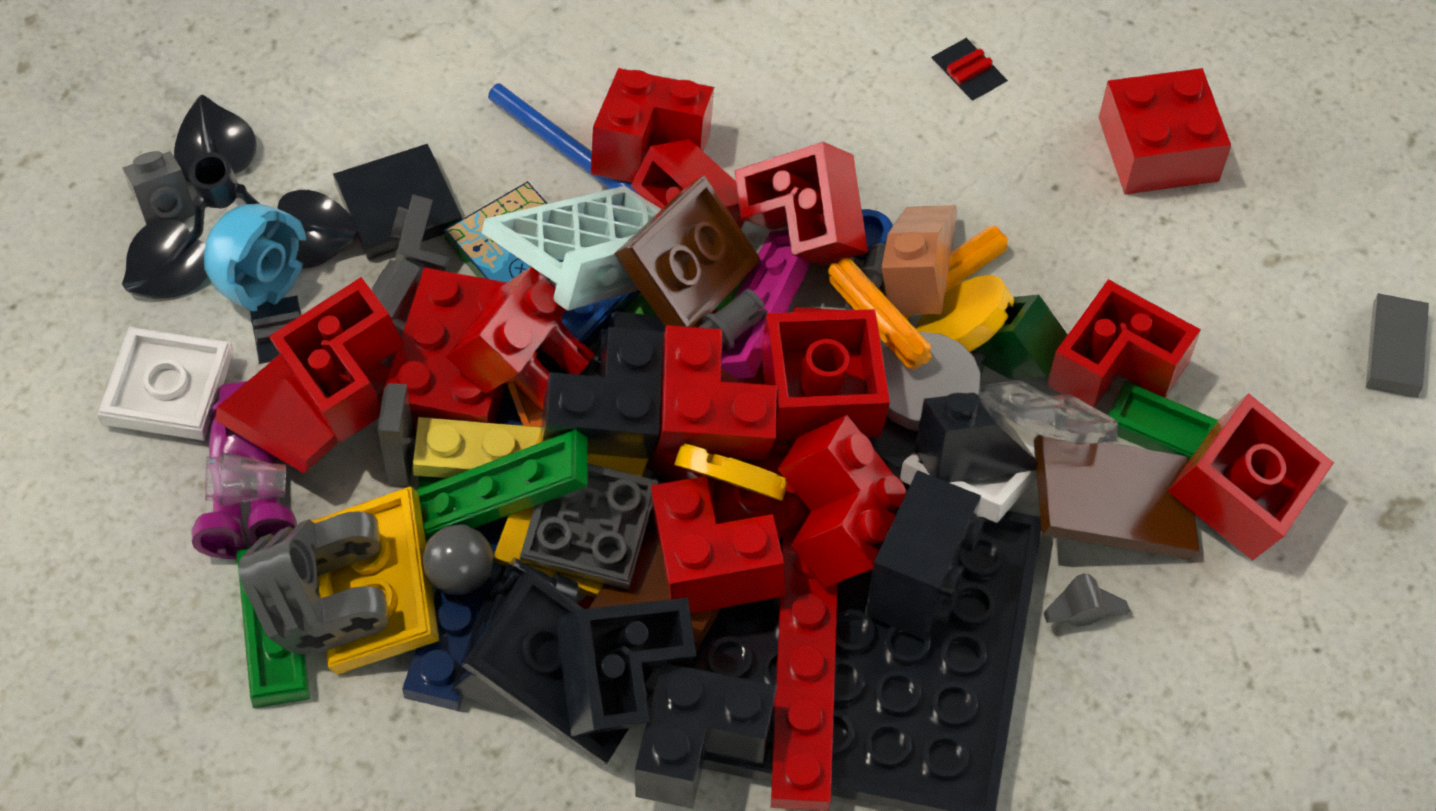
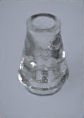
M222 451L221 457L207 456L205 501H219V507L271 497H285L286 464H273Z

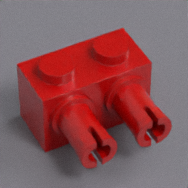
M529 267L498 289L446 358L484 394L489 393L504 382L507 384L512 382L543 412V398L550 372L536 358L537 348L539 347L551 357L566 374L578 375L589 364L588 361L595 354L582 344L562 323V315L566 309L557 304L553 299L556 287L542 273L533 267Z

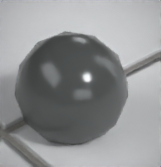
M452 525L437 531L425 544L422 565L425 575L436 589L450 595H465L481 588L491 576L494 554L490 543L481 532L466 525Z

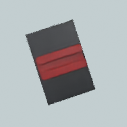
M967 37L931 57L972 101L1008 81L992 64L993 60L990 57L986 58L984 56L985 52L980 48L977 49Z

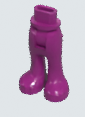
M247 381L225 384L218 389L219 401L212 408L213 421L209 440L213 512L200 515L191 530L192 545L199 553L221 559L237 558L236 550L246 549V533L243 526L240 478L244 473H248L250 480L251 498L247 534L251 546L260 537L268 534L275 536L281 529L289 526L294 529L297 526V520L293 511L279 504L276 484V457L215 421L217 407Z

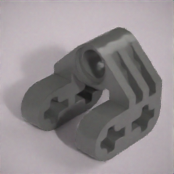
M360 511L347 512L318 523H314L310 519L300 522L294 529L289 526L279 530L275 536L268 534L260 537L242 556L239 562L242 585L267 637L290 652L304 655L324 652L377 633L388 625L386 594L378 588L368 586L354 587L324 598L319 597L315 592V589L318 587V576L367 559L380 550L378 520L370 513Z

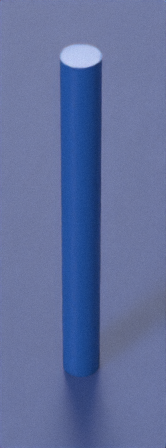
M497 83L491 88L488 94L489 100L607 188L613 189L626 186L637 193L631 187V182L592 175V151L501 83Z

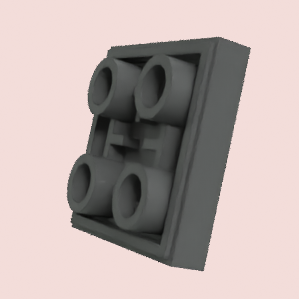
M587 463V487L534 507L520 554V561L530 566L630 591L653 508L650 486L657 485L658 481Z

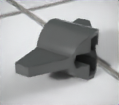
M1083 573L1071 581L1043 614L1046 623L1069 621L1074 626H1085L1095 623L1103 617L1127 615L1130 609L1126 600L1099 588L1097 581L1090 574Z

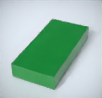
M1124 381L1102 430L1148 450L1187 456L1189 462L1218 420Z

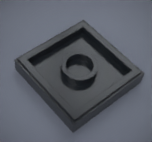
M428 143L333 173L335 186L346 211L354 221L357 236L367 260L398 250L400 239L391 237L392 228L398 207L409 209L413 194L433 200L422 242L444 235V229L462 219Z

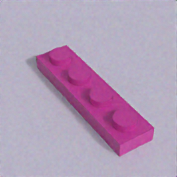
M788 229L769 232L758 253L761 262L746 276L736 295L738 297L746 289L752 290L763 301L765 307L762 309L767 310L768 313L787 312L811 264V261L792 255ZM766 318L750 327L734 340V347L729 351L722 350L721 368L739 380L755 377L762 363L761 344Z

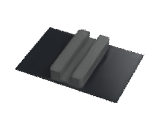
M298 295L282 298L275 305L266 301L257 306V311L250 310L259 364L271 362L279 355L269 335L301 316Z

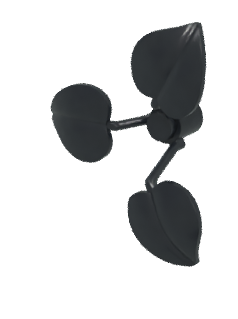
M200 95L187 112L179 128L174 147V158L181 167L185 179L193 183L198 194L192 201L195 207L194 227L190 232L181 221L161 219L155 220L139 230L130 243L126 257L125 275L122 281L124 289L134 295L145 298L164 299L180 296L194 290L208 276L204 269V249L206 243L198 240L204 231L205 208H226L236 198L242 199L247 205L260 204L247 191L245 185L238 183L235 176L236 173L247 168L256 153L257 142L252 128L240 116L220 107L204 95ZM296 190L286 193L279 200L277 209L298 219L306 233V241L298 240L299 248L296 260L303 263L302 269L323 264L355 240L357 229L350 214L339 203L325 194L312 190Z

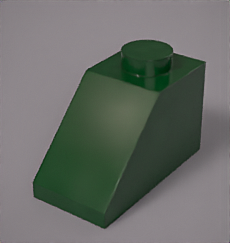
M1039 294L1013 297V307L1008 306L1005 309L1008 318L1003 327L987 342L970 353L978 351L985 355L984 366L1008 379L1047 377L1051 371L1055 352L1068 334Z

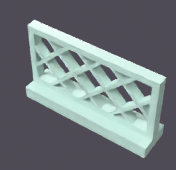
M626 186L486 218L481 233L557 283L553 299L557 304L569 311L639 290L614 253L649 222L661 208Z

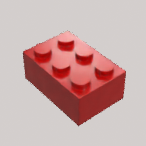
M424 267L401 336L404 346L396 352L385 385L387 387L388 383L407 384L415 435L417 434L418 417L495 424L508 388L507 383L504 382L489 393L484 394L446 357L498 289L508 282Z

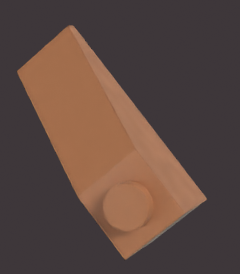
M956 205L906 207L888 232L882 262V274L887 299L902 315L942 314L957 218Z

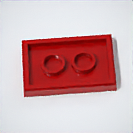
M280 355L275 357L222 402L216 410L215 421L304 474L339 442L289 372ZM377 363L363 373L371 382L382 403L381 397L391 369L381 363Z

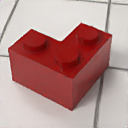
M618 68L593 125L591 174L633 183L650 146L690 139L704 152L711 131L715 87L697 84L691 80H677L651 75L641 70Z
M822 141L734 170L741 219L770 230L788 226L793 256L825 266L838 262L842 258H852L868 253L853 154Z
M360 277L269 335L285 366L340 443L380 417L382 404L371 382L363 372L404 346L389 313L364 279Z
M1108 279L1056 350L1047 386L1091 411L1094 410L1118 375L1145 390L1166 398L1189 365L1201 329Z
M666 325L663 341L659 437L656 442V453L678 454L680 447L688 444L705 449L707 453L712 455L717 454L727 458L766 461L776 439L777 385L721 382L722 329Z
M845 415L799 436L778 468L782 476L787 478L786 481L811 511L791 546L824 588L873 569L875 558L907 493L902 481L894 476L873 449L870 440L859 431L849 416Z
M706 476L650 486L655 524L670 599L688 598L691 614L785 596L784 561L773 514L716 524Z

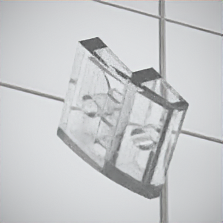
M1022 380L980 385L978 396L988 406L1034 433L1048 438L1075 443L1117 442L1118 421L1070 394L1048 396Z

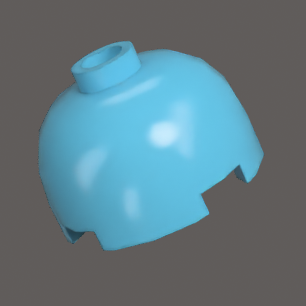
M264 204L237 206L226 212L210 230L204 249V269L214 288L238 305L251 311H257V306L266 301L275 305L291 290L302 270L303 263L296 260L299 248L298 240L306 241V233L298 219L275 207Z

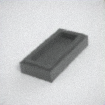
M1377 294L1372 310L1366 376L1367 388L1413 397L1419 396L1423 388L1429 303Z
M388 383L387 387L384 388L377 428L387 481L390 482V486L409 487L416 435L407 384Z

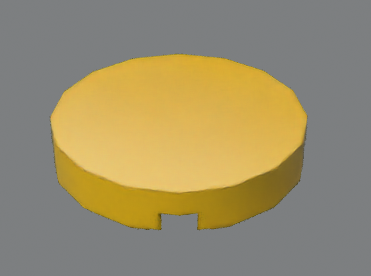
M994 275L977 276L959 283L945 292L942 314H923L918 321L916 330L918 332L943 334L961 343L971 352L987 342L1003 327L1008 318L1005 309L1008 306L1013 307L1014 298L1000 277Z
M688 444L680 447L674 464L703 476L780 501L783 500L788 485L787 478L778 476V474L733 458L717 454L712 455L707 453L705 449Z

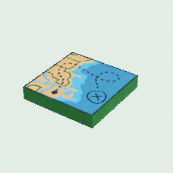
M527 181L444 229L445 240L477 277L509 282L531 266L482 234L484 220L548 203Z

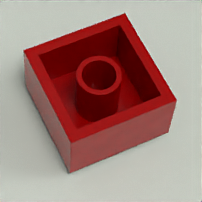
M1203 68L1107 81L1098 118L1124 195L1220 181L1231 148V142Z
M876 310L767 313L761 344V355L765 385H777L775 442L796 441L799 436L845 415L849 416L859 431L867 438L881 437L890 399Z
M1248 393L1218 420L1167 492L1253 561L1286 535L1334 462Z

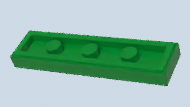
M575 429L415 490L420 496L426 543L437 531L444 527L466 525L475 528L587 487V437Z

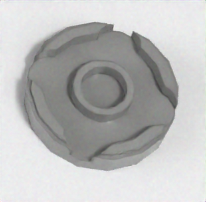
M919 332L931 345L930 353L932 358L928 364H922L917 370L907 368L887 345L882 351L890 399L887 417L909 430L918 431L925 398L948 396L952 393L974 392L979 395L981 374L975 358L961 343L943 334Z

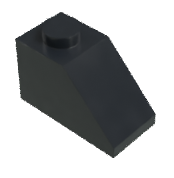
M952 393L948 396L924 399L914 452L929 475L950 483L1036 470L1037 460L1017 432L976 393Z

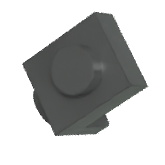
M160 151L147 152L136 157L133 160V164L122 167L128 185L138 201L146 225L155 220L175 219L181 221L195 215V207L192 203L193 200L184 174L170 151L163 154Z
M413 194L409 209L398 207L391 237L399 238L400 242L394 261L405 259L420 267L422 273L424 267L446 271L449 257L420 249L433 200Z

